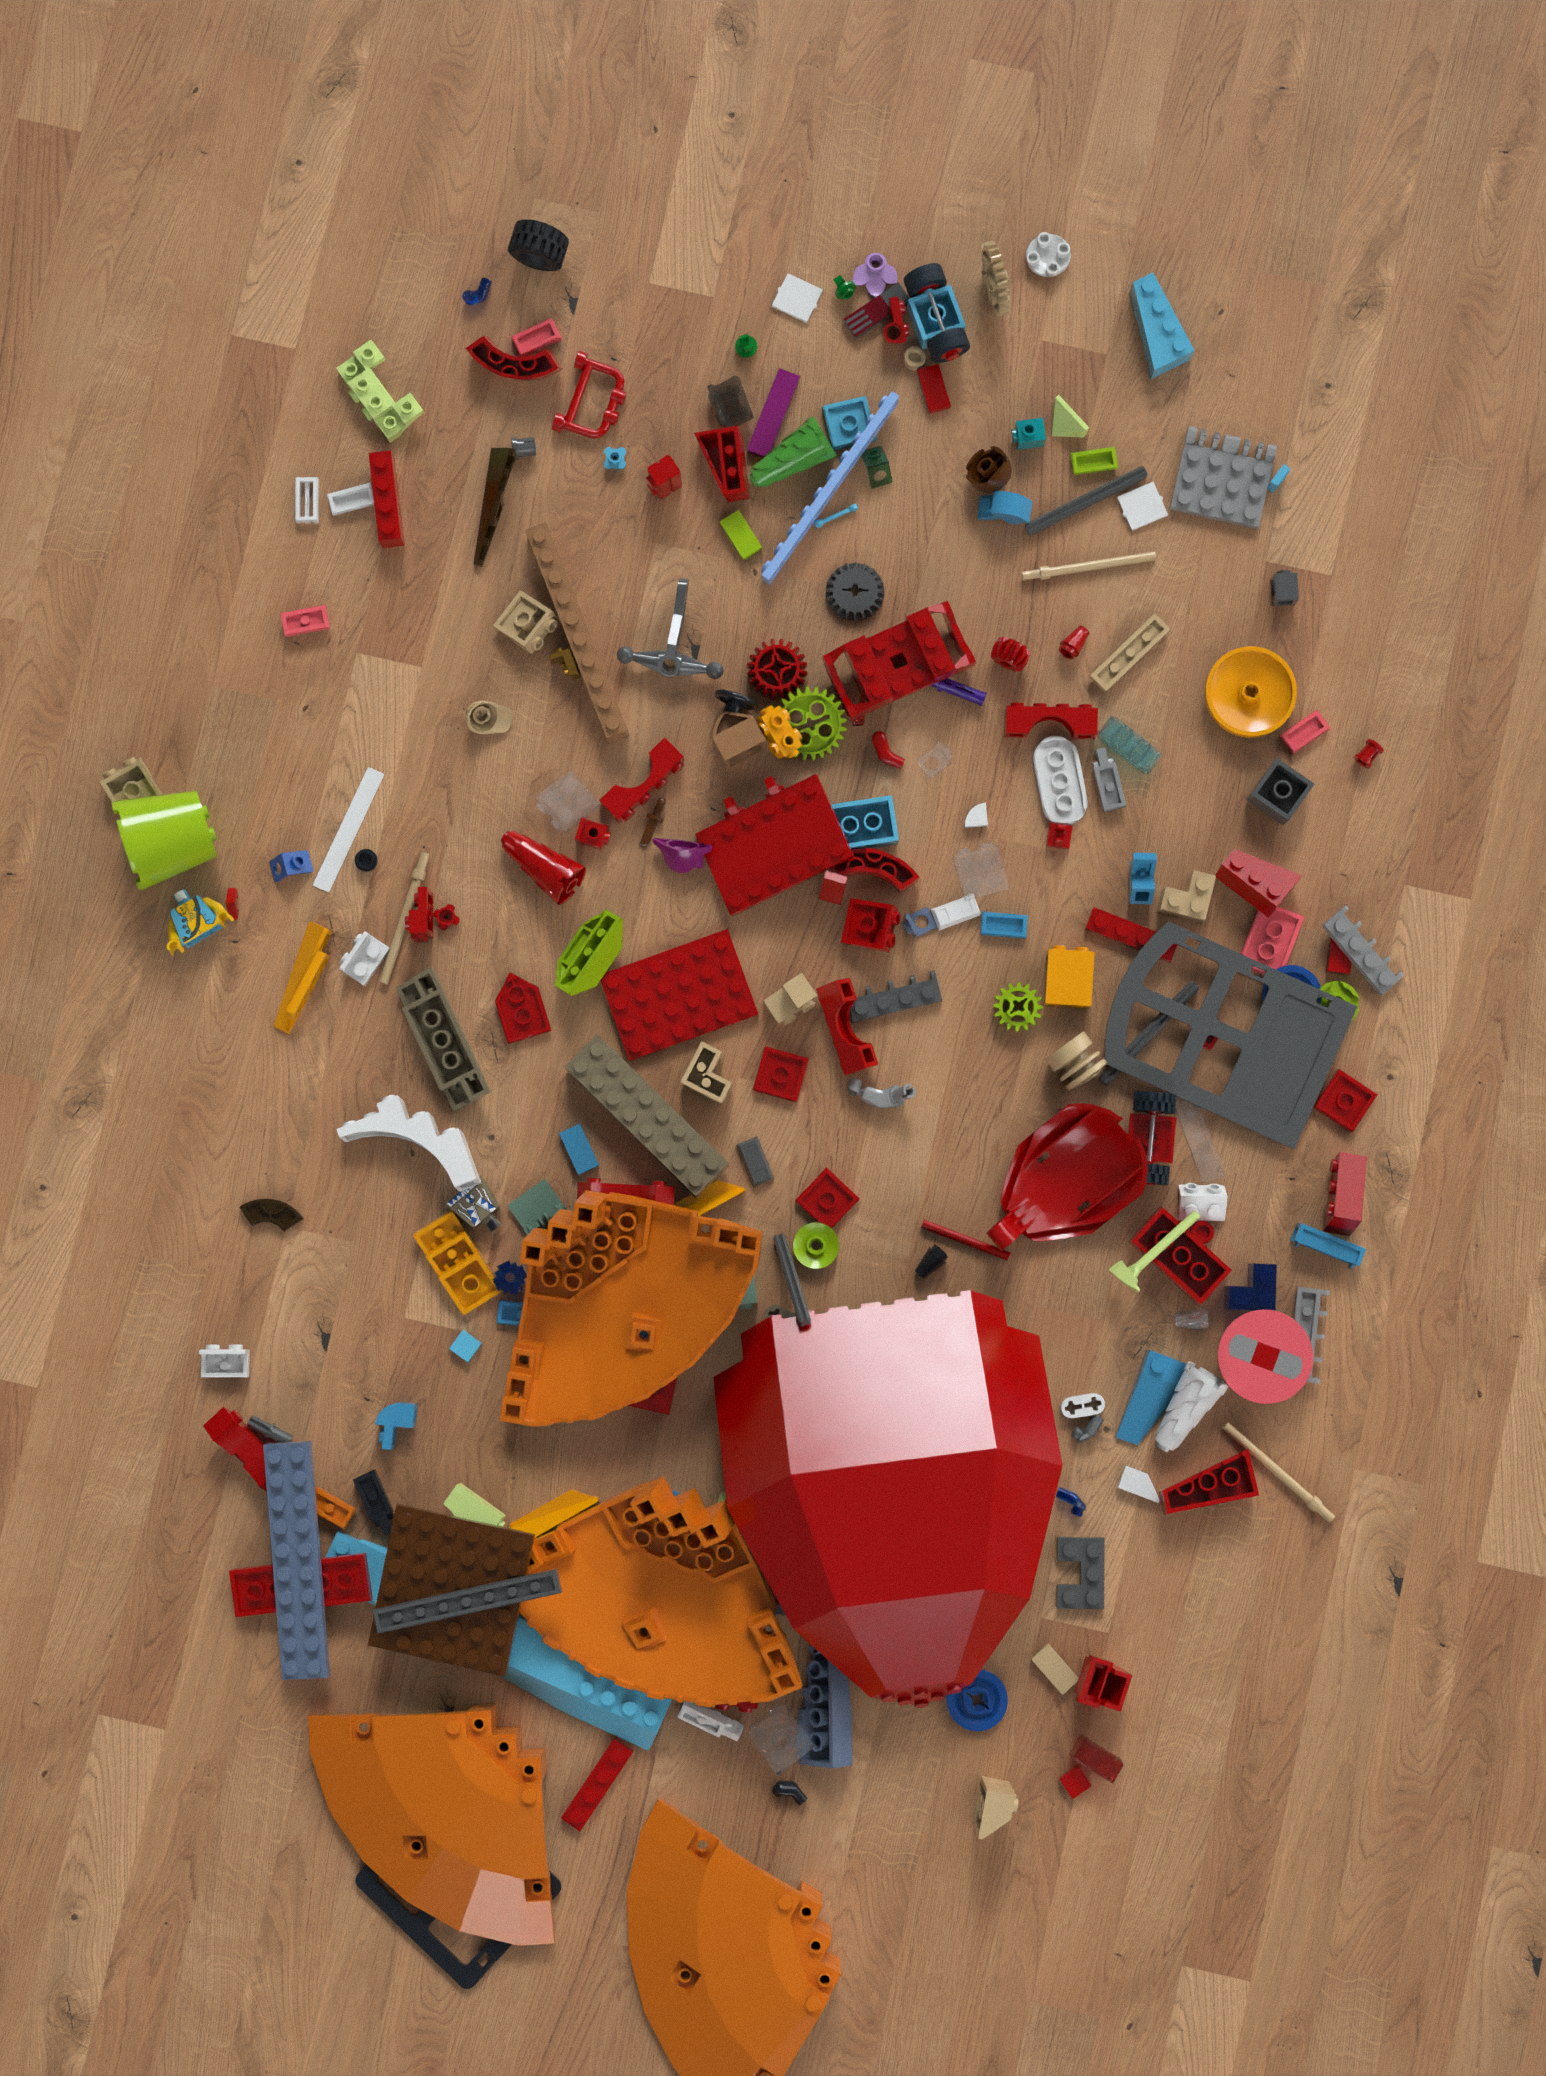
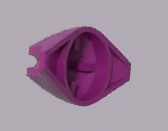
M665 838L653 839L654 845L662 852L666 865L677 873L689 872L694 867L703 868L704 854L710 852L713 848L711 845L692 841Z

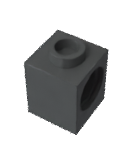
M1290 570L1277 571V574H1274L1270 579L1272 606L1295 605L1299 600L1297 573H1290Z

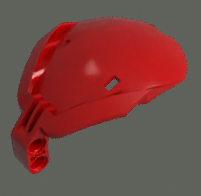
M1068 1104L1017 1146L1001 1192V1205L1006 1215L986 1233L1000 1251L1008 1247L1022 1233L1025 1237L1037 1242L1093 1234L1103 1224L1143 1194L1148 1173L1146 1153L1140 1138L1133 1141L1118 1124L1123 1120L1122 1117L1109 1109L1094 1104ZM1047 1152L1050 1155L1049 1158L1040 1163L1037 1159ZM1085 1201H1088L1090 1206L1081 1213L1078 1207Z

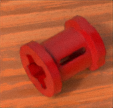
M1367 739L1365 741L1366 745L1359 754L1354 756V759L1364 768L1370 769L1371 763L1378 754L1384 752V749L1376 741Z

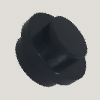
M362 849L356 854L355 865L359 870L369 872L377 866L378 858L372 850Z

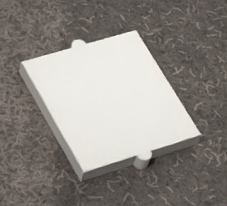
M788 273L782 286L777 289L778 294L772 307L807 323L813 310L817 309V302L823 289Z
M1154 482L1117 497L1123 511L1122 516L1126 518L1131 531L1168 516L1162 502L1163 497L1159 495Z

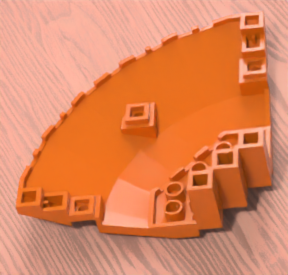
M586 1190L575 1201L574 1211L560 1209L548 1221L547 1230L534 1228L522 1240L520 1263L528 1264L518 1336L512 1348L510 1371L507 1373L505 1396L502 1398L500 1421L537 1427L560 1422L573 1423L577 1420H595L609 1412L620 1410L624 1406L647 1399L651 1394L673 1381L685 1370L690 1369L731 1324L758 1268L763 1231L722 1218L714 1219L698 1216L699 1211L613 1192L606 1194ZM702 1226H709L710 1231L704 1232ZM646 1331L648 1337H642L640 1332ZM521 1356H526L528 1362H523Z
M662 1476L648 1483L644 1482L561 1523L556 1530L534 1538L527 1575L557 1568L562 1593L521 1602L520 1613L527 1620L528 1626L530 1628L534 1627L543 1637L542 1641L556 1651L559 1649L568 1655V1659L571 1661L576 1660L585 1666L584 1669L598 1678L602 1676L615 1681L614 1684L631 1691L635 1689L646 1693V1696L649 1698L664 1700V1698L675 1699L679 1703L687 1701L703 1707H714L718 1704L737 1705L738 1702L751 1701V1703L769 1702L802 1687L803 1684L787 1635L783 1633L774 1615L777 1605L770 1587L728 1511L726 1499L705 1508L696 1488L674 1496L665 1477ZM547 1542H552L554 1548L549 1547ZM765 1626H771L773 1631H767ZM641 1628H646L648 1630V1634H644L641 1631Z
M497 1703L473 1704L468 1711L395 1715H381V1713L311 1714L308 1716L309 1752L330 1813L361 1859L404 1900L460 1932L518 1946L555 1943L543 1795V1778L547 1772L546 1748L522 1749L521 1725L498 1727ZM361 1723H366L368 1725L367 1731L361 1730ZM502 1743H507L508 1747H502ZM413 1842H419L421 1848L419 1850L414 1849ZM534 1884H541L542 1890L536 1891L533 1887Z
M658 1798L641 1828L627 1889L629 1956L644 2012L673 2068L681 2076H763L765 2074L768 2076H784L829 2000V1995L841 1975L840 1958L826 1951L832 1941L831 1925L817 1918L823 1907L822 1892L803 1881L795 1889L725 1846L718 1836L700 1827L699 1823L680 1813L679 1809ZM701 1840L707 1842V1846L705 1848L699 1847L698 1843ZM688 1971L690 1976L683 1978L681 1972Z

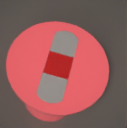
M1255 1310L1241 1315L1225 1330L1219 1344L1218 1363L1224 1380L1239 1396L1255 1403L1272 1404L1287 1400L1305 1385L1313 1366V1349L1307 1333L1293 1318L1274 1310Z

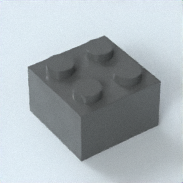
M1276 758L1246 800L1284 825L1290 820L1314 786V783Z

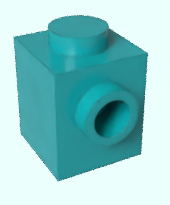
M1043 418L1016 421L1014 429H1011L1012 442L1017 445V450L1044 447L1046 435Z

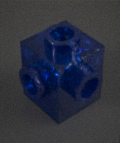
M506 1261L497 1266L498 1271L494 1272L496 1277L492 1280L498 1291L503 1290L504 1294L509 1292L512 1296L523 1290L522 1286L526 1284L524 1279L527 1278V1274L522 1265L517 1266L516 1262L511 1264L510 1261ZM508 1273H512L515 1277L512 1282H508L505 1279Z

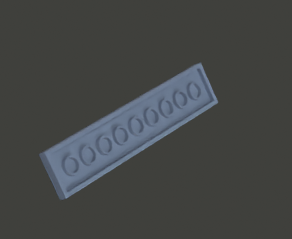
M312 1441L264 1444L282 1680L328 1678L330 1676Z

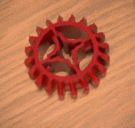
M774 639L770 640L771 646H768L766 642H762L763 650L756 647L754 650L757 655L750 654L749 659L753 662L747 663V668L752 669L747 672V677H754L750 680V685L758 684L755 687V692L758 693L763 689L762 697L764 698L767 697L768 693H771V700H775V694H780V700L784 699V693H787L789 696L788 693H792L791 689L797 692V688L800 689L797 684H805V680L801 677L808 675V672L803 670L808 666L807 662H801L805 655H797L800 650L798 646L791 650L792 642L790 641L786 646H783V639L779 640V645H775ZM778 653L788 656L794 663L790 664V661H782ZM768 655H771V663L765 665L764 668L758 669L761 661ZM775 660L777 661V666L782 667L779 679L774 670ZM796 670L793 679L783 685V677ZM760 676L773 678L776 686L766 683Z

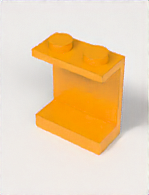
M1053 945L1052 949L1046 951L1048 961L1046 993L1043 998V1006L1083 1009L1091 1007L1095 952L1089 951L1087 947H1075V950H1066V946Z

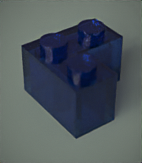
M1248 1263V1287L1225 1286L1224 1309H1264L1276 1311L1277 1264Z

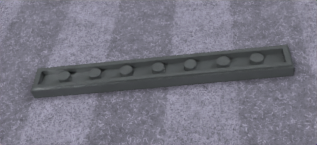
M556 1568L380 1607L372 1611L377 1634L560 1594L562 1593L558 1569Z

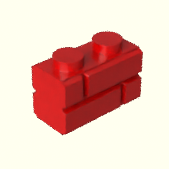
M666 455L659 460V463L655 462L647 467L648 476L645 479L648 484L646 485L653 496L657 494L659 499H664L670 495V491L675 492L682 487L680 469L671 456Z

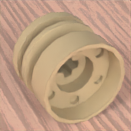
M1084 1031L1045 1059L1053 1071L1064 1067L1066 1072L1060 1077L1061 1082L1069 1076L1072 1078L1073 1081L1065 1086L1068 1091L1084 1085L1099 1074L1103 1066L1107 1064L1104 1058L1096 1064L1093 1062L1092 1059L1100 1054L1099 1051L1090 1055L1087 1054L1086 1051L1093 1043Z

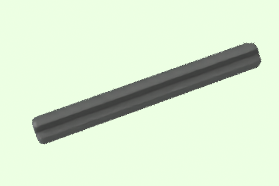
M783 1233L775 1235L773 1240L799 1325H809L811 1323L810 1314L786 1236Z

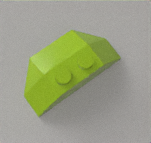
M605 909L601 914L585 921L557 960L554 985L570 996L596 987L622 949L623 919Z

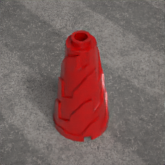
M514 830L511 832L507 831L501 838L502 848L508 856L521 866V870L532 878L535 884L558 905L564 904L575 894V891L572 890L575 885L580 887L586 875V868L563 853L559 854L545 844H539L526 835L519 834Z

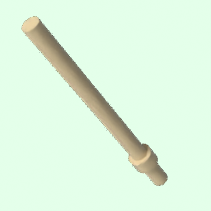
M1156 552L1050 568L1049 566H1041L1037 570L1021 572L1022 581L1038 578L1040 580H1047L1051 576L1156 561Z
M421 852L417 867L413 869L411 875L413 879L379 981L387 985L389 983L406 931L405 916H409V910L413 909L414 894L418 893L421 881L425 880L427 874L425 869L430 854Z
M1229 1422L1223 1426L1222 1429L1244 1449H1249V1453L1303 1499L1310 1510L1316 1511L1328 1522L1334 1519L1335 1515L1322 1505V1501L1316 1495L1312 1496L1235 1427Z

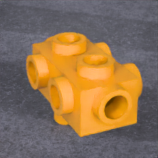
M772 705L761 710V716H758L755 720L769 743L770 752L777 759L785 756L787 759H790L799 753L797 749L802 746L800 742L802 736L796 728L793 729L791 727L788 711L784 708L781 709L780 706L773 708Z

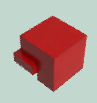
M1089 1654V1657L1085 1656L1074 1693L1077 1694L1075 1701L1098 1709L1102 1705L1121 1712L1133 1675L1121 1667L1113 1665L1114 1663L1109 1660Z

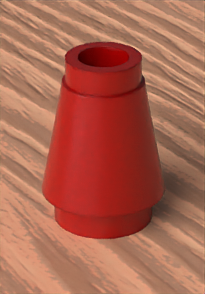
M1079 625L1078 628L1060 642L1059 652L1070 660L1078 657L1090 634L1088 629Z

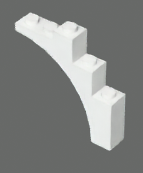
M398 1095L386 1096L382 1099V1102L377 1103L378 1113L370 1112L364 1115L363 1119L345 1122L341 1128L336 1129L339 1138L345 1143L373 1136L397 1137L413 1142L437 1157L458 1191L461 1192L481 1184L464 1133L459 1128H449L440 1135L434 1117L429 1112H417L412 1115V1118H409L404 1100Z

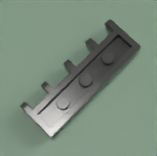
M935 970L930 971L932 980L917 983L915 975H911V985L894 988L893 981L890 980L888 981L889 990L873 994L870 985L865 986L867 995L857 997V1000L851 1007L852 1021L858 1022L942 1002Z

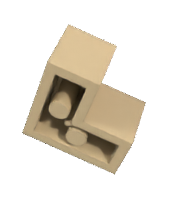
M1193 870L1189 874L1186 891L1165 887L1161 893L1157 913L1197 923L1204 922L1216 876Z
M803 973L782 985L783 988L763 1000V1003L778 1025L784 1023L786 1026L796 1019L795 1014L801 1010L806 1013L816 1006L817 994Z
M701 1041L680 1083L721 1105L733 1085L732 1082L713 1073L723 1054L722 1051Z

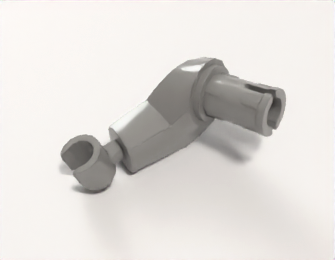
M852 1078L848 1086L849 1094L854 1096L861 1095L860 1100L877 1109L901 1106L905 1100L913 1098L916 1094L915 1087L909 1088L912 1086L909 1083L902 1087L894 1085L884 1090L867 1086L864 1090L861 1089L862 1081Z

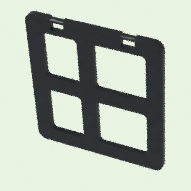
M367 1864L356 1876V1885L464 1989L472 1988L512 1945L490 1939L469 1963L464 1964L429 1930V1925L436 1919L435 1917L422 1910L417 1914H412L378 1881L379 1875ZM549 1870L553 1900L559 1894L562 1885L561 1881ZM537 1883L538 1888L536 1891H541L542 1885ZM486 1952L491 1959L482 1967L477 1961Z

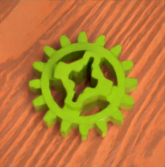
M1017 982L1016 987L1013 988V985L1009 983L1007 985L1008 990L1006 991L1004 988H1001L1000 993L1002 996L996 995L994 998L999 1001L992 1005V1008L998 1009L994 1017H1001L998 1024L1001 1025L1005 1022L1007 1024L1006 1030L1013 1026L1015 1032H1018L1020 1027L1027 1031L1028 1023L1034 1026L1036 1024L1034 1018H1041L1037 1011L1042 1010L1043 1006L1038 1005L1037 1002L1042 998L1034 996L1037 992L1036 989L1028 990L1029 984L1022 988L1021 983ZM1021 992L1025 995L1023 997H1015L1012 993ZM1004 1000L1008 1004V1010L1005 1014L1003 1012ZM1023 1000H1025V1002L1022 1004L1023 1006L1021 1007V1010L1023 1012L1017 1010L1016 1012L1014 1011L1012 1014H1010V1012L1013 1010L1015 1006L1013 1002L1018 1004L1019 1002L1021 1003ZM1030 1001L1033 1004L1032 1014L1028 1010V1003ZM1013 1017H1020L1024 1021L1014 1022L1010 1019Z

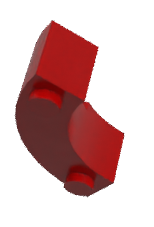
M482 336L466 347L469 354L481 366L497 375L514 380H539L563 370L549 349L530 356H513L498 348L488 336Z
M871 848L853 849L854 858L828 870V872L847 877L855 875L878 877L892 885L899 894L917 883L920 878L902 859L882 850Z
M587 1178V1182H578L577 1199L588 1190L606 1194L613 1192L674 1205L675 1187L665 1186L666 1182L652 1181V1185L601 1183V1178Z
M223 1406L203 1425L204 1429L215 1443L225 1449L231 1456L235 1455L244 1463L243 1468L250 1474L258 1486L267 1492L263 1445L266 1443L243 1422V1417L236 1410L231 1412Z

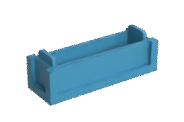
M1296 1223L1290 1241L1295 1242L1294 1247H1299L1300 1244L1348 1263L1349 1269H1353L1356 1265H1361L1366 1251L1363 1247L1302 1223Z

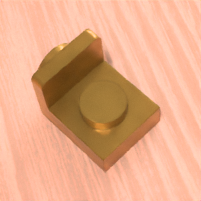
M562 647L555 649L548 656L552 665L565 661L561 663L565 676L570 675L572 681L581 678L570 648L565 649Z

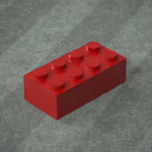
M1159 1207L1128 1242L1144 1256L1180 1222L1166 1209ZM1188 1229L1151 1261L1157 1269L1199 1305L1210 1296L1232 1271L1230 1267Z

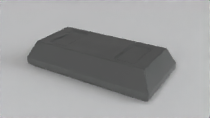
M757 1136L736 1145L753 1187L774 1179Z

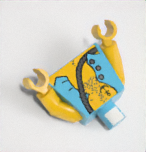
M185 889L174 894V898L179 906L170 911L172 917H170L168 923L169 942L167 949L172 956H174L176 949L183 953L184 948L182 945L187 948L193 946L218 930L226 928L225 921L230 919L233 922L234 918L225 910L221 903L209 897L202 898L199 895L190 898Z

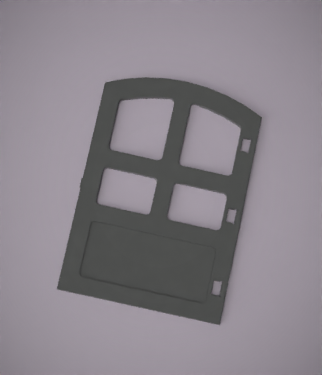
M1167 922L1141 948L1119 984L1107 1022L1104 1059L1107 1062L1106 1065L1165 1092L1174 1094L1176 1097L1188 1101L1198 1108H1203L1280 1144L1295 1149L1358 1006L1174 923ZM1187 937L1201 942L1197 949L1185 944ZM1173 944L1179 945L1218 964L1216 974L1199 1010H1194L1154 992L1142 984L1151 968ZM1252 966L1265 971L1262 978L1250 973ZM1236 973H1241L1268 987L1266 996L1248 1033L1217 1019L1218 1011ZM1318 996L1330 1001L1327 1008L1315 1003ZM1134 1002L1143 1004L1190 1026V1032L1171 1073H1166L1125 1053L1127 1026ZM1209 1035L1240 1049L1238 1059L1220 1096L1189 1082V1076Z

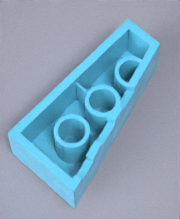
M1154 273L1134 281L1130 289V296L1139 325V334L1143 342L1145 358L1148 362L1150 379H1153L1191 360L1195 350Z

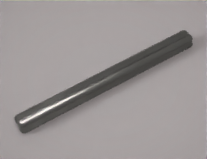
M1140 466L1030 521V523H1026L1025 530L1029 536H1032L1145 479L1148 475L1144 466Z
M1190 981L1172 1000L1185 1005L1199 990V987L1193 981ZM1159 1013L1127 1046L1125 1053L1135 1058L1172 1018ZM1108 1066L1098 1079L1107 1086L1121 1071Z

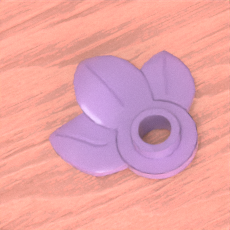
M872 253L865 259V264L858 266L854 271L853 282L856 286L866 285L869 294L876 298L884 292L886 284H897V272L894 267L887 264L886 258L882 254ZM877 262L880 266L878 268L872 267V263Z

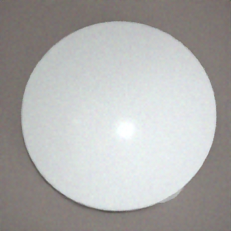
M1042 232L1033 239L1026 251V261L1029 268L1035 274L1042 277L1059 275L1067 268L1071 258L1069 244L1060 236L1047 232Z

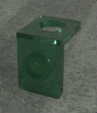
M882 446L865 450L861 457L867 468L871 488L892 483L889 461ZM878 471L886 472L885 478L880 481L874 479V474Z

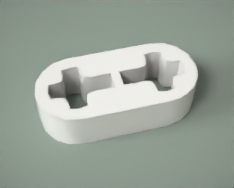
M1096 1393L1067 1397L1060 1404L1061 1413L1068 1418L1096 1415L1101 1413L1105 1407L1103 1397ZM1092 1397L1100 1401V1405L1096 1406V1410H1093L1090 1406L1084 1407V1403L1091 1402ZM1069 1401H1072L1074 1405H1081V1408L1074 1409L1073 1414L1065 1410Z

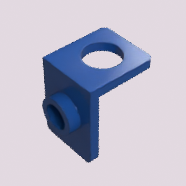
M307 850L281 853L269 862L275 882H280L290 875L313 872ZM277 863H279L281 867L280 875L277 872Z

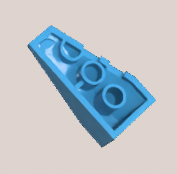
M1146 1349L1115 1437L1136 1445L1141 1442L1168 1407L1175 1393L1174 1390L1184 1372L1185 1363Z

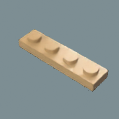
M1154 613L1089 678L1106 693L1171 629Z

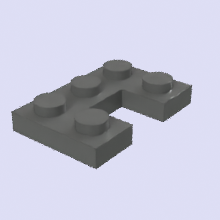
M1057 1536V1561H1080V1584H1057V1609H1104V1537Z

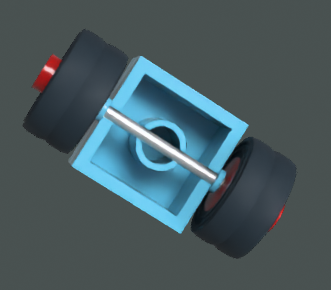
M938 263L926 264L912 270L903 280L910 297L908 299L907 311L920 347L922 349L928 348L931 359L935 363L952 361L970 349V343L965 332L966 325L951 285L946 286V277L941 265Z

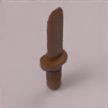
M660 797L657 800L655 810L652 812L653 815L647 814V818L650 819L639 845L647 846L652 839L658 822H663L664 819L659 817L666 804L665 798Z

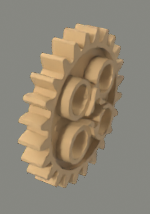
M995 241L984 242L981 245L983 283L985 288H987L989 301L996 316L1008 315L1010 312L1009 308H1011L1009 303L1010 292L1008 289L1010 288L1007 271L1004 269L1002 255Z

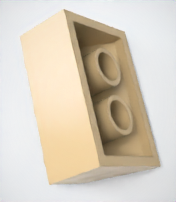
M981 1776L973 1820L978 1839L986 1838L1009 1822L1012 1818V1813L1016 1814L1018 1799H1016V1794L1009 1781Z

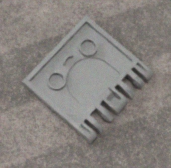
M1188 426L1169 510L1258 529L1277 446L1267 444L1264 459L1260 460L1264 443L1259 442L1256 447L1255 458L1247 457L1251 440L1245 439L1241 455H1238L1240 437L1225 434L1220 451L1216 450L1220 433H1214L1211 448L1203 447L1207 435L1206 430L1201 429L1198 443L1194 445L1198 428Z

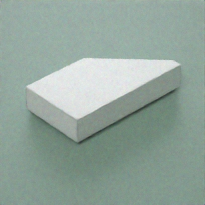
M1125 1465L1117 1487L1159 1503L1160 1499L1149 1475Z

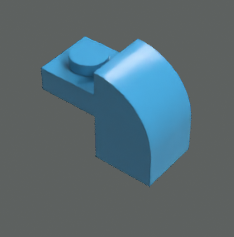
M994 491L993 495L980 496L977 518L982 521L1002 519L1009 524L1030 523L1032 500L1013 492Z
M1133 853L1128 874L1129 904L1153 903L1155 893L1154 872L1157 862L1156 853Z
M394 1403L385 1407L379 1413L375 1425H384V1429H381L379 1433V1443H382V1449L392 1450L395 1448L397 1427H416L417 1403Z

